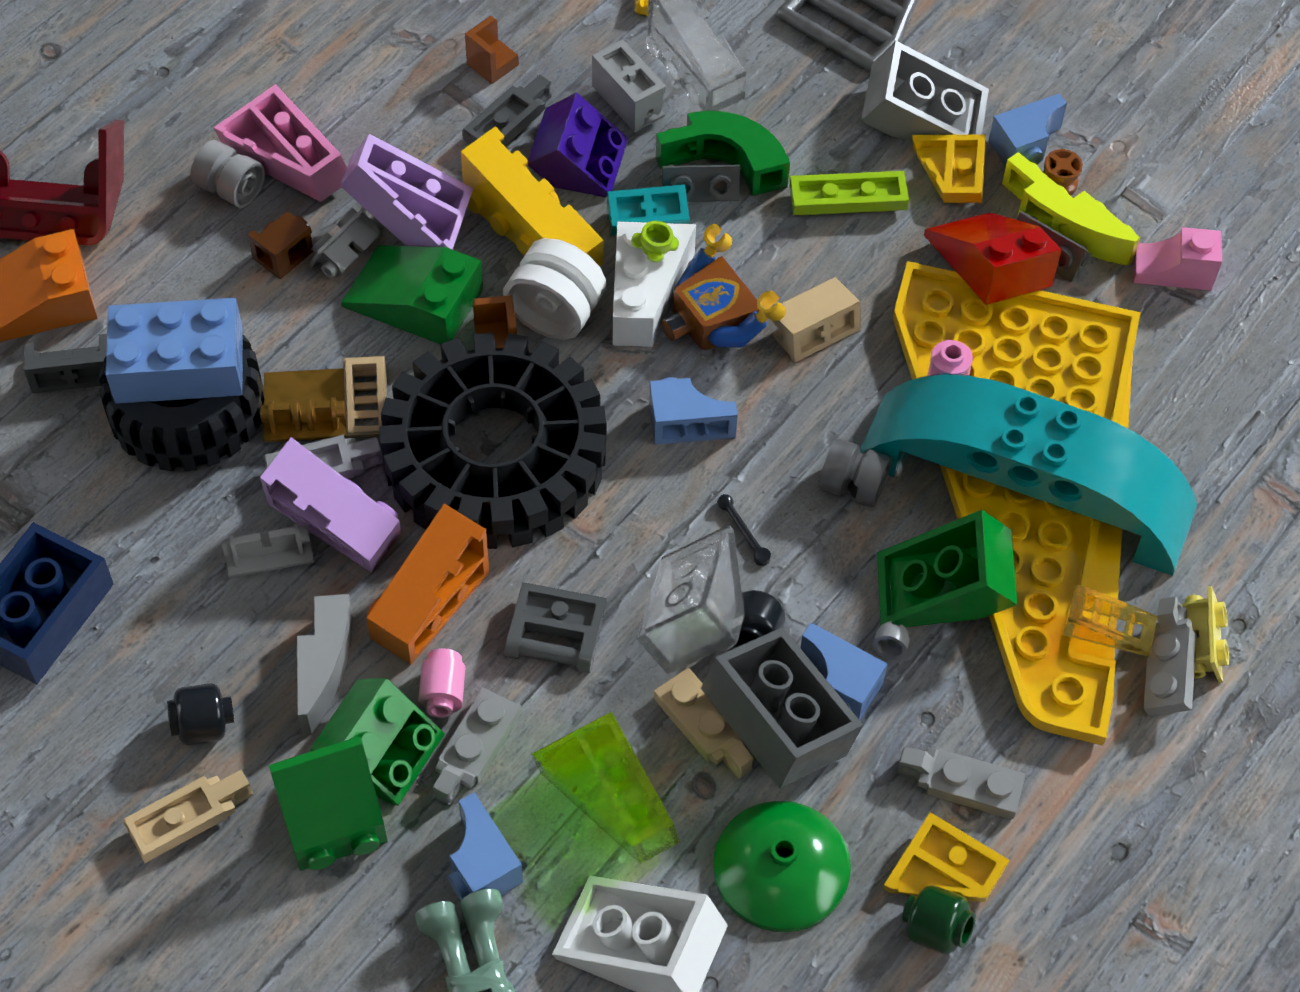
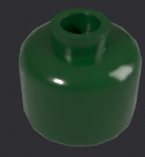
M933 885L924 887L917 896L911 895L907 899L902 913V920L907 922L910 939L918 945L942 954L952 953L957 947L964 948L971 938L976 920L975 913L970 911V904L966 897Z

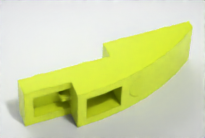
M1019 152L1007 159L1002 185L1021 200L1018 215L1022 211L1031 217H1037V220L1079 245L1084 244L1087 246V251L1091 253L1092 257L1127 266L1133 262L1140 237L1129 225L1124 224L1109 212L1104 204L1095 200L1086 191L1073 198L1064 187L1057 185L1035 163L1030 162Z

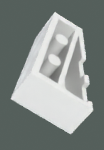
M617 222L613 346L653 347L662 327V320L666 318L670 309L674 288L695 254L696 224L666 223L671 227L673 235L679 240V246L676 251H669L664 255L661 262L656 263L650 261L642 249L635 248L631 243L633 234L641 233L646 223Z

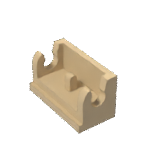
M834 277L781 303L786 309L785 316L779 321H772L779 328V330L772 333L774 338L790 355V359L796 363L860 331V301Z

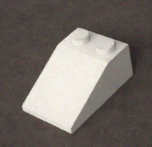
M589 876L552 955L559 961L635 992H699L728 925L707 894Z

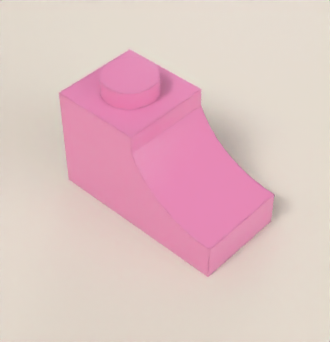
M1182 227L1177 235L1169 239L1154 243H1139L1133 260V283L1211 291L1222 264L1221 231Z

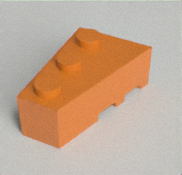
M444 503L381 597L377 598L370 606L366 617L370 639L412 665L490 573L486 529Z

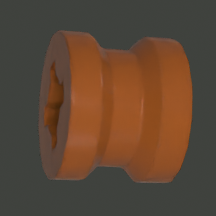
M1058 149L1046 156L1043 173L1057 185L1064 187L1069 195H1072L1077 190L1083 163L1076 153L1066 149Z

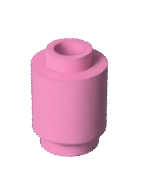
M945 340L938 343L932 350L927 376L945 374L969 376L973 361L971 350L965 344L956 340Z
M444 648L434 649L427 654V659L422 663L418 704L433 717H449L452 713L462 708L466 667L462 662V656L458 652Z

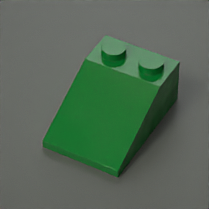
M378 245L343 298L341 305L343 308L435 343L443 344L453 340L473 307V299L478 298L483 291L482 263L479 259L447 247Z
M983 510L877 552L880 626L889 621L898 626L902 624L905 627L982 619L1017 605L1012 530Z
M360 736L268 765L300 871L308 868L311 870L323 869L332 865L338 858L353 853L355 855H365L375 851L381 844L388 842L382 813Z

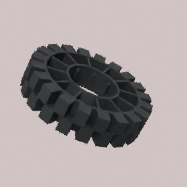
M494 333L473 334L474 350L466 351L460 338L440 344L442 360L439 361L427 351L412 362L414 376L402 371L393 383V398H385L381 411L382 426H379L383 466L388 486L393 488L395 500L404 512L412 509L414 522L425 530L445 503L486 529L488 549H497L498 536L505 534L509 535L513 548L533 543L532 529L539 527L545 537L563 529V514L566 513L576 519L588 506V493L596 494L602 480V466L606 464L607 423L605 408L600 406V393L593 380L584 381V368L571 357L559 364L558 348L541 341L534 352L531 353L528 349L527 336L510 333L507 335L504 348H495ZM487 408H504L515 411L526 417L528 424L532 423L538 433L537 435H532V445L526 452L519 457L513 458V460L502 463H481L471 460L461 454L459 447L453 446L450 437L456 434V426L462 419L469 414Z

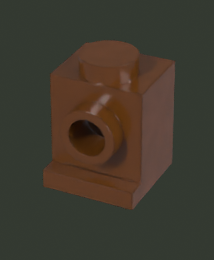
M287 211L276 221L268 223L260 234L254 230L248 234L253 260L277 278L282 279L313 253L311 250L313 247L311 227L304 218L299 215L294 216Z

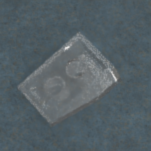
M730 525L663 556L636 639L667 674L682 667H692L702 658L715 652H725L732 648L739 639L744 618V607L735 533Z

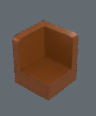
M489 16L465 33L467 65L491 84L519 65L518 54L498 39V24L494 17Z
M506 295L473 299L475 334L494 333L495 348H504L508 333L517 335L513 296Z

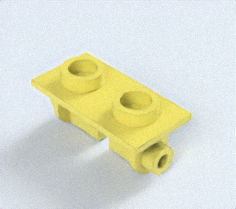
M1208 586L1207 599H1203L1200 595H1189L1182 606L1187 608L1186 618L1192 621V630L1199 634L1196 643L1194 679L1203 678L1206 672L1214 671L1218 683H1222V666L1229 665L1226 639L1221 640V628L1228 626L1225 602H1218L1212 586Z

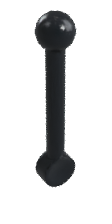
M722 494L717 500L719 508L728 512L754 551V562L759 566L767 565L771 558L770 551L765 547H761L734 508L733 498L728 494Z

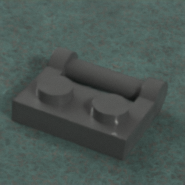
M522 582L506 640L505 657L518 659L520 655L574 665L577 666V671L591 673L607 606V598ZM525 630L582 640L581 648L578 649L523 637Z

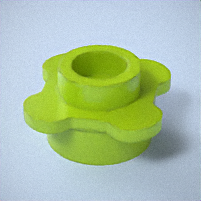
M661 221L646 223L642 228V232L634 233L631 239V243L635 248L642 249L648 259L656 263L661 262L664 255L669 251H676L679 246V240L673 235L671 227Z

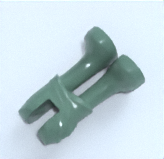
M478 890L470 893L460 902L463 920L468 929L479 965L472 972L470 971L464 950L455 904L449 901L436 902L424 906L415 913V921L420 932L435 940L441 951L448 976L444 977L447 990L450 992H516L511 982L507 980L504 963L499 957L495 940L494 923L503 910V900L499 890Z

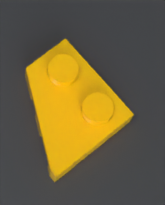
M986 134L912 135L913 150L943 203H982Z
M930 812L885 882L884 890L889 893L917 896L924 887L933 885L966 897L968 901L985 903L1009 865L1010 860Z

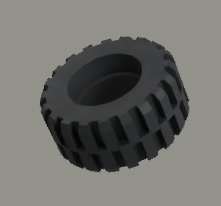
M243 335L242 395L203 398L198 402L182 407H165L150 401L115 404L106 377V356L104 358L105 365L100 369L99 374L101 386L99 392L111 431L115 439L119 440L121 448L128 455H136L138 461L147 466H153L154 463H158L160 470L174 471L175 467H183L186 472L195 471L198 465L206 463L208 467L221 463L220 458L227 454L231 457L241 450L240 442H249L256 433L255 425L257 426L261 423L260 408L265 401L264 389L256 354L252 351L251 344L245 335Z

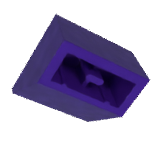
M576 92L545 108L527 166L540 177L545 178L555 188L607 197V192L613 189L628 137Z

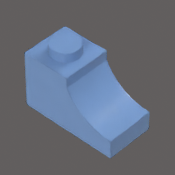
M1060 93L993 117L988 141L1005 166L1007 159L1017 152L1036 165L1044 160L1049 135L1061 129L1067 106Z
M669 377L650 381L649 407L655 445L736 438L738 418L736 401H719L703 395L693 387L691 378L677 379Z
M810 623L802 635L801 650L856 717L861 720L883 685L888 664L819 626Z
M475 792L459 800L460 818L466 831L461 847L457 852L450 855L452 873L448 875V880L458 898L462 900L470 893L483 889H497L502 895L523 883L522 864Z

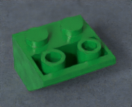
M387 678L357 679L310 748V751L360 736L377 797L392 805H399L445 733Z

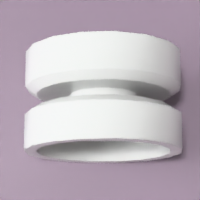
M543 238L534 241L520 262V266L517 267L504 286L503 296H513L515 317L522 324L548 338L567 340L575 338L590 317V312L595 308L606 291V279L596 262L576 246L559 239Z

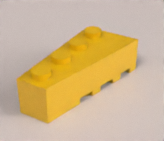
M496 126L460 151L463 183L473 188L467 208L474 214L479 213L490 222L491 227L500 236L505 235L516 244L523 256H525L534 241L550 238L559 239L576 246L588 254L599 267L604 264V240L570 204L564 208L560 205L558 195L554 191L555 188L545 178L538 182L526 167L528 160L519 150L511 153L501 143L505 136Z

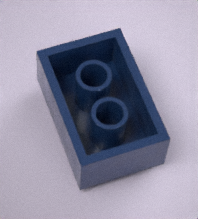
M34 522L30 525L0 563V666L36 685L40 682L114 585L105 558Z

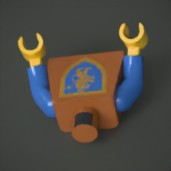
M717 224L709 225L704 231L703 237L707 246L705 249L700 248L674 288V314L662 320L663 330L671 341L689 333L699 348L704 350L714 347H744L767 326L766 321L768 319L779 321L783 319L786 313L785 307L781 303H776L779 300V296L775 292L766 291L757 300L723 256L716 259L714 255L717 252H725L732 245V238L728 233H724L721 239L715 242V238L721 232V227Z

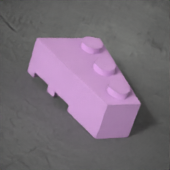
M368 134L351 155L340 184L347 193L406 246L447 247L449 249H453L473 191L472 187L371 134Z
M290 437L260 477L268 505L295 523H298V525H307L310 533L371 573L401 534L400 520L397 519L398 514L393 508L382 501H377L376 503L358 485L341 476L292 437Z

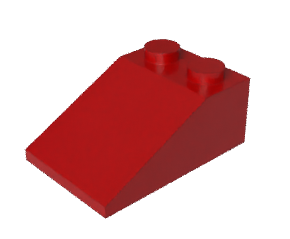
M989 212L927 228L924 231L926 239L985 305L1046 289L1053 285L1062 249L1040 226Z

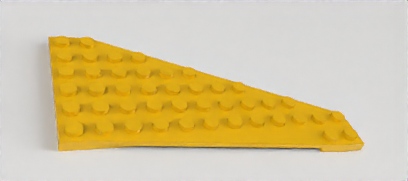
M907 261L894 309L893 322L912 380L927 376L932 350L938 343L945 340H956L965 344L972 352L973 361L969 376L1009 384L1112 420L1127 429L1129 427L1133 351L1141 312L1041 290L985 305L957 272ZM940 465L957 519L983 510L1012 530L1017 605L992 614L989 618L1019 710L1033 726L1042 731L1103 746L1107 738L1114 697L1116 664L1114 657L1122 529Z

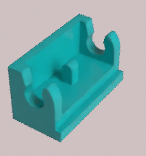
M685 184L607 192L606 212L607 220H610V237L617 236V222L648 223L650 221H661L672 224H688L690 222Z

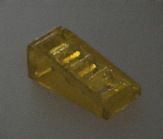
M1075 585L1070 599L1063 635L1149 657L1158 616L1094 589ZM1083 612H1091V619L1084 617ZM1100 615L1108 617L1107 626L1099 623ZM1117 619L1125 621L1123 632L1116 630ZM1134 623L1143 625L1140 639L1132 636Z

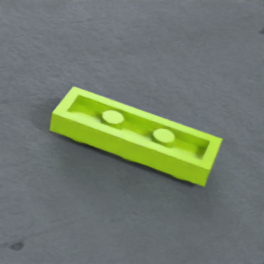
M904 171L790 176L789 188L793 215L908 210L909 196Z

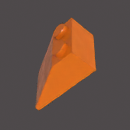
M74 229L34 238L0 259V342L98 319Z

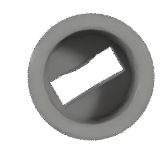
M892 621L882 624L877 630L873 641L875 652L887 659H900L904 657L909 646V632L904 625L900 624L898 626L892 624Z

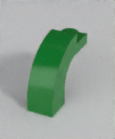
M723 111L687 113V126L671 128L656 133L655 159L660 169H663V166H676L701 159H714L731 165H740V173L752 196L788 187L790 161L781 143L769 130L747 117Z

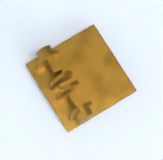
M344 368L264 373L265 401L264 405L260 408L261 421L264 422V442L288 441L290 437L296 441L328 439L343 434L347 438Z

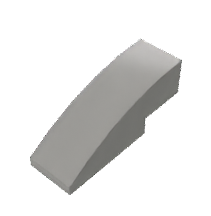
M349 594L314 596L315 635L297 636L298 718L303 735L312 734L326 714L339 689L347 666L353 625V612Z

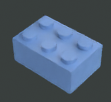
M236 298L109 305L106 377L114 403L241 396L243 386V327Z

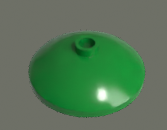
M770 801L747 808L727 824L716 844L713 872L721 897L728 907L741 919L753 926L768 931L794 932L815 926L836 910L848 888L851 863L845 840L828 818L803 804L790 801ZM780 848H786L791 851L792 855L788 858H782L776 851Z

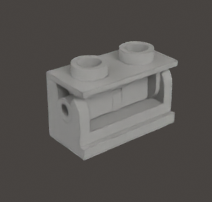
M623 39L592 55V86L634 133L665 117L662 106L666 85Z

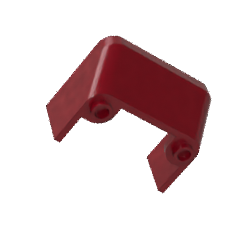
M114 120L98 129V158L87 164L84 170V186L10 179L8 158L0 151V238L32 240L37 237L74 229L79 245H94L103 240L110 231L124 181V120Z

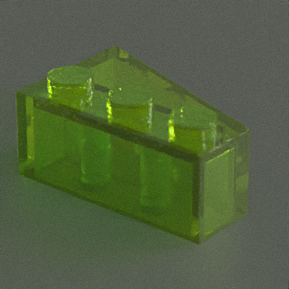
M612 711L531 754L539 772L638 863L641 864L680 843L674 823Z

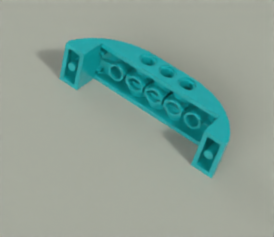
M950 374L924 376L906 381L894 387L884 395L860 449V452L863 454L871 449L891 456L892 463L888 475L892 477L895 476L904 453H908L1141 535L1132 562L1171 576L1175 572L1197 507L1194 492L1179 468L1155 445L1137 433L1094 413L1009 384L974 376Z

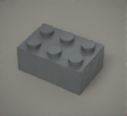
M783 627L716 656L701 687L704 694L779 789L847 756L863 727L861 721Z

